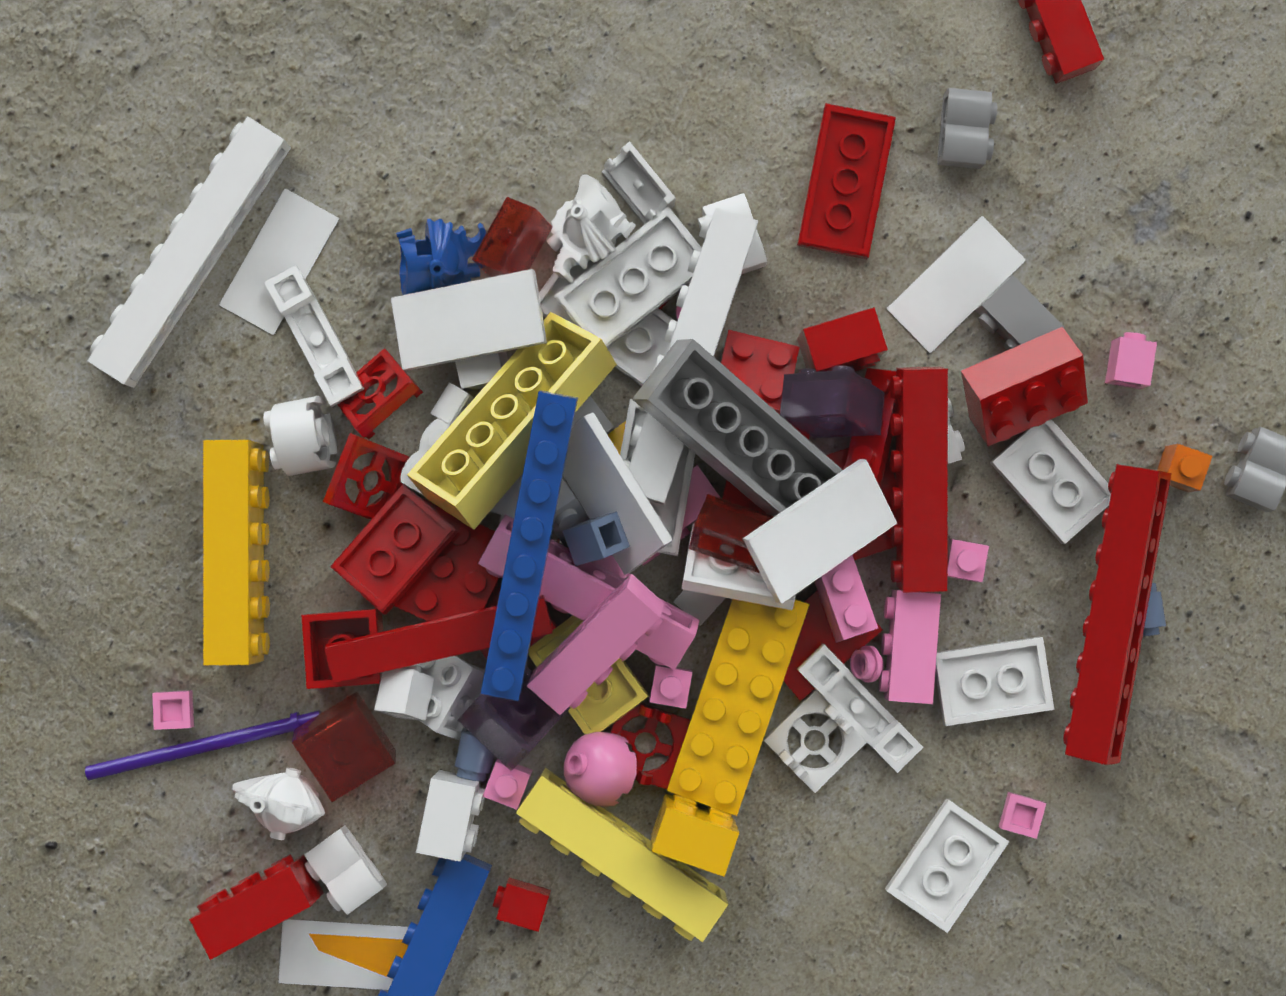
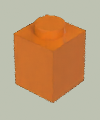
M1181 444L1165 446L1157 470L1172 473L1171 487L1185 492L1201 491L1213 456Z

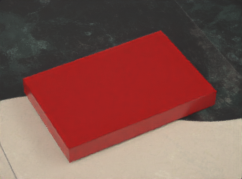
M402 484L330 567L381 613L387 615L459 531L405 484Z
M818 590L803 601L810 605L783 681L800 701L815 688L797 668L822 644H825L844 664L851 658L854 651L861 650V647L868 644L883 631L877 623L878 629L836 643Z

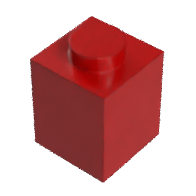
M509 877L506 887L499 885L492 906L499 909L496 919L539 932L551 890Z

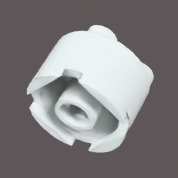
M314 396L273 405L270 411L264 412V425L267 432L271 433L274 446L270 449V459L275 470L282 468L286 475L293 476L335 467L336 461H330V455L337 454L336 434L330 413L323 414L320 408L321 405H326L322 397Z

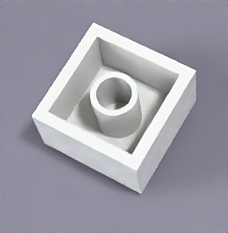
M439 770L431 778L416 853L461 861L466 852L471 853L472 848L475 847L479 825L473 824L474 816H479L485 801V797H483L485 789L480 788V781L460 778L456 776L457 773Z

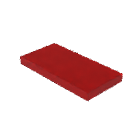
M825 103L797 246L861 259L869 258L896 117Z

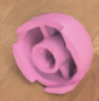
M592 732L574 741L567 751L563 773L566 785L571 792L584 802L594 806L609 807L618 804L619 802L616 800L620 798L622 793L628 794L636 777L637 759L635 752L629 751L626 744L629 743L628 740L614 733Z

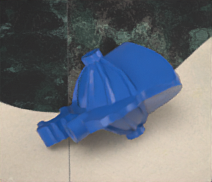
M427 219L425 239L415 240L411 228L397 232L396 235L401 249L399 275L402 294L407 295L470 282L471 278L480 277L479 263H468V258L473 257L475 253H479L480 250L485 249L486 245L490 244L491 240L483 224L479 223L477 225L478 234L472 238L466 236L463 226L453 230V224L451 222L444 223L442 219H438L435 222Z

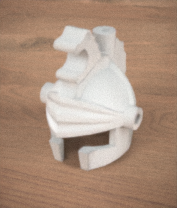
M582 175L580 177L576 197L572 201H566L557 210L555 218L551 221V233L553 235L547 240V243L555 252L560 249V254L557 255V260L554 261L553 272L569 282L574 280L570 275V269L574 265L579 264L583 269H586L589 260L596 262L601 258L607 257L610 252L616 250V239L622 234L627 239L636 226L633 222L629 223L627 221V216L620 210L616 200L597 179L589 175Z
M287 767L285 773L252 778L234 783L232 786L235 798L250 807L257 820L271 832L270 837L273 839L284 840L287 833L307 827L325 814L322 803L318 798L319 793L311 781L300 775L301 770Z

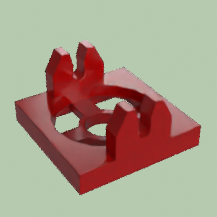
M384 348L356 372L364 390L337 405L356 431L363 438L366 437L369 440L375 435L373 430L410 397L414 395L417 398L423 391ZM397 377L396 389L385 397L383 394L386 386ZM379 383L377 390L372 395L366 397L365 393L369 387ZM365 404H376L367 414L357 413Z
M350 433L323 502L372 520L402 486V469L410 457ZM374 453L369 466L364 467L362 470L352 468L354 461L359 456ZM385 460L389 468L388 481L385 480V475L381 470ZM376 471L378 475L376 486L371 490H366L363 484L366 474ZM347 478L356 481L357 488L359 489L355 503L350 500L346 493L345 484ZM384 491L379 499L367 505L370 496Z
M640 703L613 723L611 733L625 737L636 754L637 769L635 780L639 784H652L664 789L668 788L691 719ZM647 717L645 727L637 730L635 733L623 730L624 725L633 718ZM658 721L664 723L670 730L673 745L660 742L659 736L655 732ZM647 732L655 737L656 746L654 750L649 753H642L637 750L635 739L640 733ZM655 753L668 756L667 761L660 767L649 771H642L647 757H651Z

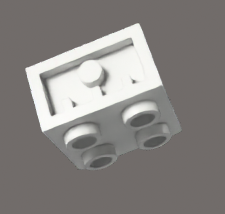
M458 656L416 664L422 667V673L435 678L426 721L421 722L436 733L460 740L461 732L467 730L486 695L481 694L485 670L465 662Z

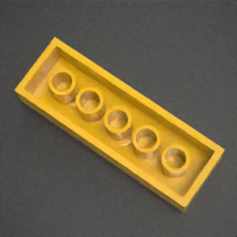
M203 440V665H251L263 662L264 655H268L270 650L269 633H264V618H268L270 612L269 597L264 596V582H268L270 575L269 561L264 560V545L269 544L270 538L269 525L264 523V509H268L270 500L269 489L264 487V472L269 471V453L264 451V444L251 440Z
M732 599L667 791L729 814L738 815L810 604L795 599L793 609L788 610Z

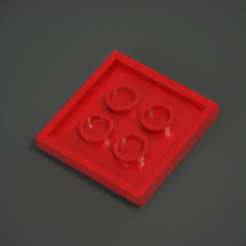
M421 498L458 530L459 533L394 607L424 621H432L487 608L501 578L491 575L485 567L478 563L495 531L480 524L475 529H472L436 504Z

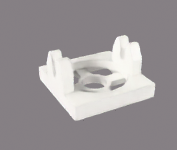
M816 689L764 738L768 746L814 793L867 743ZM813 713L829 717L820 727L808 726L801 719L802 716ZM793 726L801 734V746L791 755L787 740L789 730ZM837 726H839L842 736V746L838 756L828 747V735ZM811 730L822 732L825 738L823 747L816 751L809 750L804 744L805 735ZM809 754H820L829 764L825 767L810 768L800 763Z

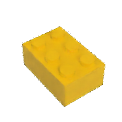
M665 793L651 833V852L725 877L739 836V830L731 814L710 806L707 808L698 805L695 801L677 794L672 796Z

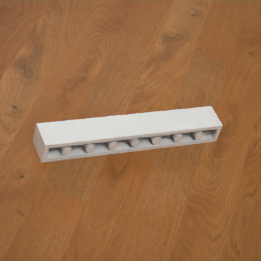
M248 116L243 123L240 122L233 128L229 136V141L231 142L224 153H218L212 160L209 171H211L204 183H199L193 189L189 198L190 205L184 214H178L172 221L169 229L171 234L164 244H159L153 250L150 256V266L144 275L140 274L135 278L130 287L131 295L124 305L120 304L113 311L110 317L112 324L106 333L98 336L91 345L90 353L92 354L87 361L124 385L132 388L136 386L291 149L283 138Z
M715 207L712 217L705 216L699 237L705 238L701 252L693 251L687 270L693 273L689 287L682 285L676 306L682 308L678 321H670L664 341L670 342L668 351L676 340L694 339L714 357L758 220ZM659 354L655 368L664 358L663 355ZM649 413L646 414L643 426L635 425L629 446L634 447L635 450L631 462L624 460L647 499L665 505L685 444Z

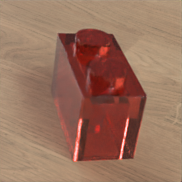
M506 197L472 261L490 277L529 270L553 226L536 208Z
M707 494L693 527L689 549L760 573L743 538L774 516Z

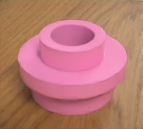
M863 646L861 650L854 651L850 660L852 674L864 682H875L879 678L883 670V659L874 646Z

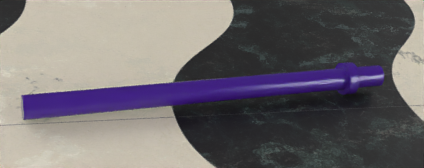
M320 710L301 715L299 712L290 713L289 718L85 767V775L88 780H93L293 732L296 735L303 733L305 728L322 725L323 716Z

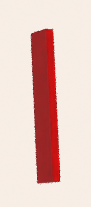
M544 595L539 597L532 638L553 634ZM497 606L326 644L324 650L333 683L489 648Z

